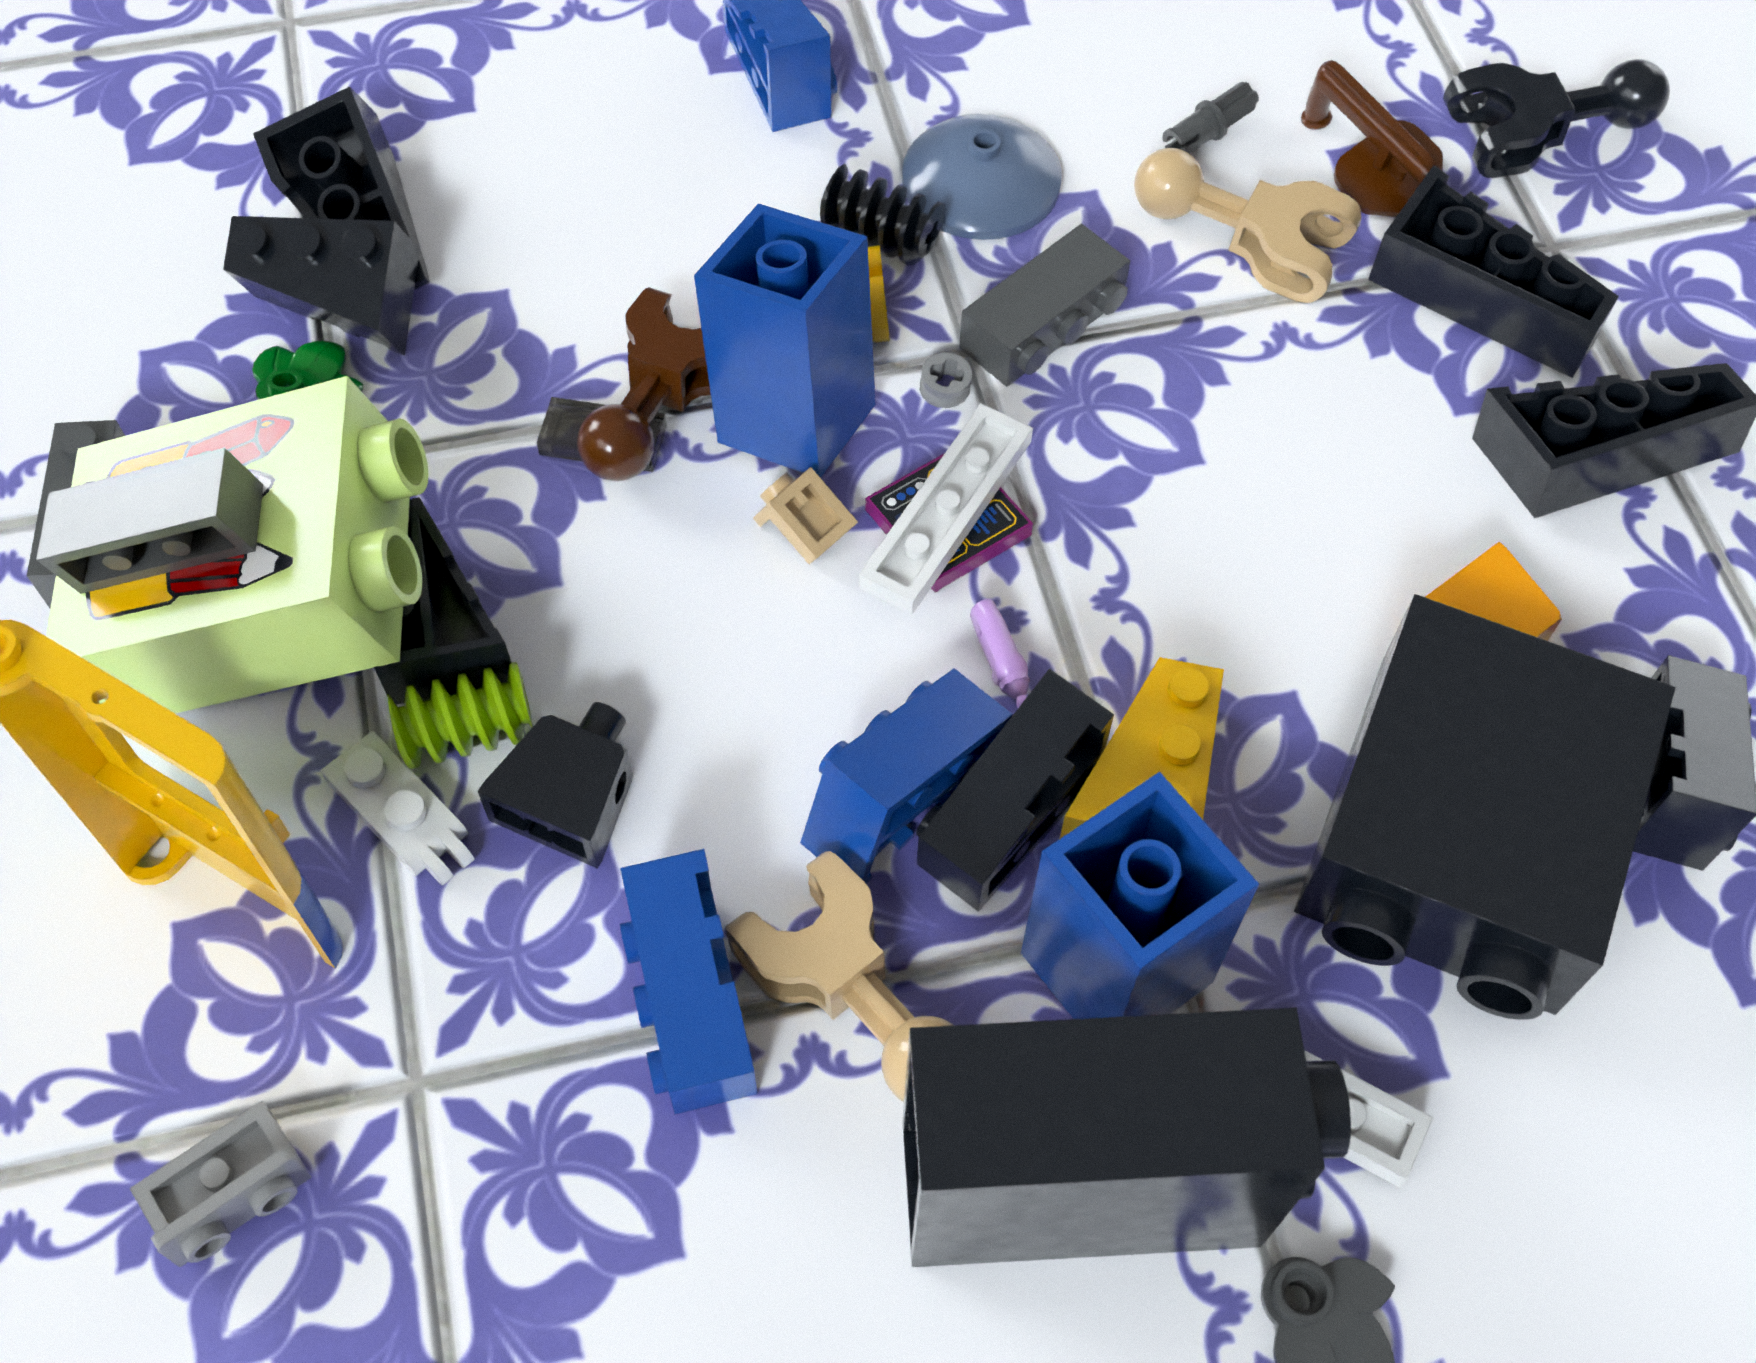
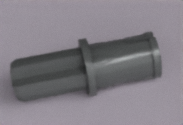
M1239 82L1214 100L1201 101L1195 107L1193 114L1163 132V142H1168L1172 138L1176 139L1167 144L1165 148H1178L1191 154L1211 139L1215 141L1221 140L1227 134L1228 127L1255 109L1256 103L1259 100L1257 91L1252 90L1248 82Z

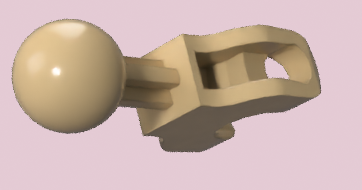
M1164 148L1148 155L1138 167L1134 179V191L1139 204L1147 213L1156 218L1176 219L1193 210L1236 228L1228 251L1243 257L1249 263L1253 276L1263 288L1303 303H1311L1321 298L1327 291L1332 278V263L1329 256L1312 244L1335 249L1345 245L1357 232L1362 218L1359 204L1353 198L1316 181H1298L1286 186H1276L1259 180L1250 199L1246 200L1204 182V175L1198 161L1188 152L1178 148ZM1323 215L1334 216L1340 222L1332 221L1331 219ZM1298 272L1306 274L1309 278L1301 276Z
M826 851L806 866L809 872L808 885L810 894L822 910V913L813 925L797 932L778 931L762 920L755 912H745L725 926L729 946L740 965L769 998L786 1003L809 1002L818 1005L832 1020L850 1008L884 1046L881 1067L885 1082L892 1093L904 1102L910 1028L952 1026L953 1024L945 1019L934 1016L914 1017L882 982L886 978L884 951L874 941L875 932L871 890L841 858L831 851Z

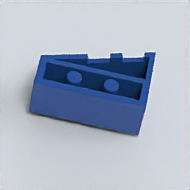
M722 0L725 32L772 132L831 118V95L837 93L838 86L835 71L831 64L830 34L801 0Z
M955 668L934 683L929 681L922 682L913 690L902 706L892 713L888 710L880 712L868 724L863 734L849 744L844 740L838 742L826 753L819 765V772L822 776L800 844L816 857L826 851L833 852L867 884L872 879L870 870L875 857L889 843H892L897 849L901 850L914 837V832L907 825L933 803L935 805L939 803L943 805L959 785L966 771L982 756L1013 714Z
M700 849L620 868L631 921L620 923L623 945L628 964L641 962L645 984L633 987L636 1008L641 1028L654 1026L659 1045L658 1050L646 1052L655 1095L669 1092L674 1114L676 1115L758 1094L755 1071L739 1000L723 940L724 934L720 916L717 914L711 889L705 850Z

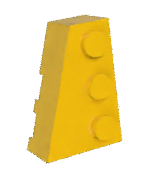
M1159 657L1064 816L1059 839L1159 771L1203 820L1224 669Z

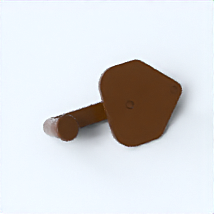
M1334 60L1326 61L1317 71L1307 98L1305 110L1301 115V122L1306 128L1313 130L1328 126L1333 117L1329 109L1332 102L1366 136L1365 139L1344 153L1337 161L1333 173L1337 188L1342 193L1353 198L1359 204L1361 212L1364 214L1397 217L1433 165L1443 170L1442 151L1418 126L1408 121L1396 120L1341 64Z

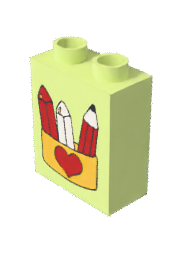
M348 376L78 449L71 487L140 470L144 467L198 455L202 452L226 448L263 484L257 545L255 552L82 594L56 576L46 631L48 638L173 713H180L366 670L376 666L400 662L403 606L416 603L422 592L420 561L416 549L408 537L410 497L424 493L427 488L428 463L423 445L414 428L404 419L398 418L388 421ZM102 699L99 703H104L106 700Z

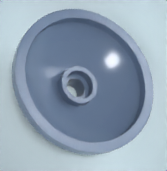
M991 114L962 115L945 120L927 129L909 147L902 169V185L906 187V198L909 204L917 193L926 196L924 212L927 214L937 201L945 203L946 210L941 231L963 238L992 240L1014 236L1039 224L1054 208L1059 197L1062 180L1059 159L1053 148L1042 136L1020 122Z

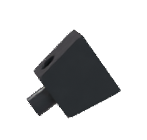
M594 702L579 726L553 715L541 717L477 791L488 820L598 869L604 858L632 782L633 772L628 750L615 742L626 724L624 716L607 704Z

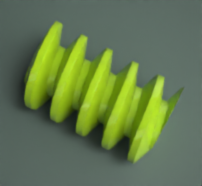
M517 662L509 664L507 682L502 684L491 667L484 668L480 689H475L466 674L462 673L458 674L456 694L449 695L439 679L432 680L430 700L423 701L413 685L406 686L404 706L397 707L391 696L387 694L396 744L401 758L410 769L419 768L424 747L434 762L442 763L447 758L449 742H452L462 757L471 756L473 751L474 736H478L486 750L494 751L498 747L500 730H504L512 744L517 745L524 737L525 724H529L531 728L533 727L527 694Z

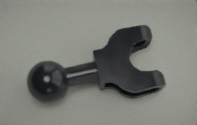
M1633 59L1618 64L1608 72L1600 86L1566 92L1556 72L1535 74L1515 65L1494 63L1468 69L1457 74L1447 86L1443 95V101L1451 117L1458 123H1484L1491 126L1486 128L1479 136L1472 159L1483 177L1498 178L1522 174L1531 170L1538 163L1542 152L1548 148L1563 144L1571 121L1603 115L1611 124L1623 129H1637L1652 123L1662 114L1667 106L1670 96V84L1665 72L1658 65L1643 59Z

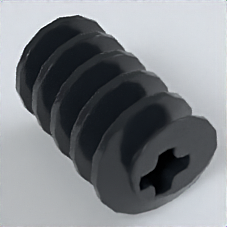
M844 163L838 167L830 178L821 200L820 221L822 223L867 236L868 247L880 245L882 255L892 258L898 255L901 263L912 266L932 250L943 224L946 210L945 203L937 201L927 214L924 212L926 205L925 195L917 193L910 204L906 205V187L898 185L891 195L886 197L887 179L878 177L870 189H867L869 178L867 171L859 169L851 180L848 181V167Z

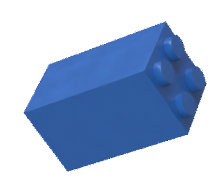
M758 203L694 275L717 442L802 473L812 467L821 478L876 405L867 236Z
M1159 771L1042 851L1021 954L1073 1019L1171 1014L1214 982L1259 883Z

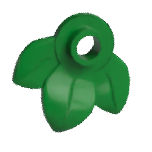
M313 341L301 345L295 353L280 346L265 349L258 355L252 368L253 376L258 382L256 386L257 400L348 376L341 374L346 362L344 347L332 341ZM348 376L361 391L364 389L363 383Z

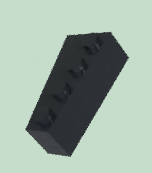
M1433 165L1384 233L1368 280L1573 378L1599 336L1619 296L1560 254L1550 257L1545 255L1535 247L1531 233L1518 224H1515L1510 229L1486 213L1489 205L1487 202L1473 192L1462 196L1447 185L1449 175Z
M1727 363L1651 371L1648 380L1640 381L1622 379L1619 374L1596 377L1593 386L1564 389L1561 381L1537 383L1534 392L1511 394L1508 386L1488 388L1472 439L1535 519L1740 452L1756 418V394Z

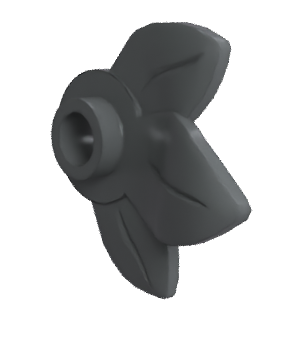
M1290 1257L1279 1261L1267 1272L1261 1285L1263 1309L1270 1321L1276 1326L1273 1344L1275 1362L1395 1363L1390 1342L1373 1315V1312L1382 1307L1390 1298L1395 1285L1379 1269L1357 1258L1344 1257L1323 1266L1302 1257ZM1296 1285L1306 1291L1310 1301L1308 1310L1299 1311L1289 1305L1285 1296L1287 1286Z

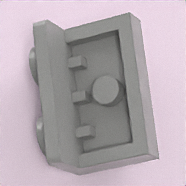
M261 1101L129 1189L155 1233L151 1240L157 1251L181 1267L187 1262H200L216 1254L229 1242L231 1232L256 1215L259 1217L267 1216L286 1206L296 1196L298 1192L297 1187L312 1178L271 1110Z

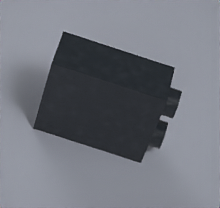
M1414 594L1380 665L1293 912L1323 923L1322 936L1324 940L1336 951L1354 960L1378 966H1391L1399 964L1406 956L1459 977L1456 985L1459 994L1467 1002L1487 1013L1517 1020L1536 1018L1543 1011L1556 1015L1604 964L1676 687Z
M1297 1007L910 1028L902 1129L911 1266L927 1267L1262 1247L1298 1201L1312 1197L1316 1179L1325 1169L1323 1158L1345 1157L1349 1150L1351 1113L1343 1073L1335 1060L1306 1061Z

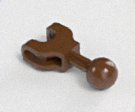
M651 287L645 288L625 314L626 331L629 338L627 350L630 391L621 404L605 405L591 412L581 424L578 432L577 447L582 462L593 474L609 481L631 479L647 467L653 456L655 445L650 423L662 405L683 412L691 400L700 396L711 395L701 328H680L673 324V316L669 305L672 294Z

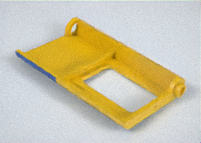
M0 620V725L120 870L132 882L141 885H156L174 876L193 855L296 919L324 962L336 969L342 958L343 950L340 934L283 844L290 836L289 831L279 815L269 809H266L265 812L262 811L222 745L209 733L27 624L15 620ZM102 699L106 700L104 703H99ZM123 735L204 783L222 810L146 764L137 756ZM160 837L169 841V853L161 863L148 868L136 865Z

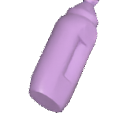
M985 599L972 607L970 618L992 670L993 682L1000 687L1003 694L1016 699V706L1019 708L1027 698L1026 694L1030 682L1028 666L1023 656L1018 652L1005 620L995 602L991 599Z

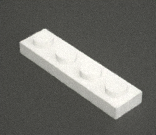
M980 403L859 573V588L913 615L1030 445L1033 427Z

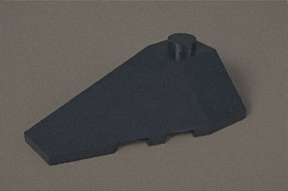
M350 86L253 133L271 181L303 215V218L395 221L420 249L414 290L430 283L396 161L377 113Z

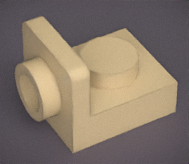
M812 467L795 481L787 472L760 495L767 505L753 517L760 527L768 520H771L809 565L858 523Z

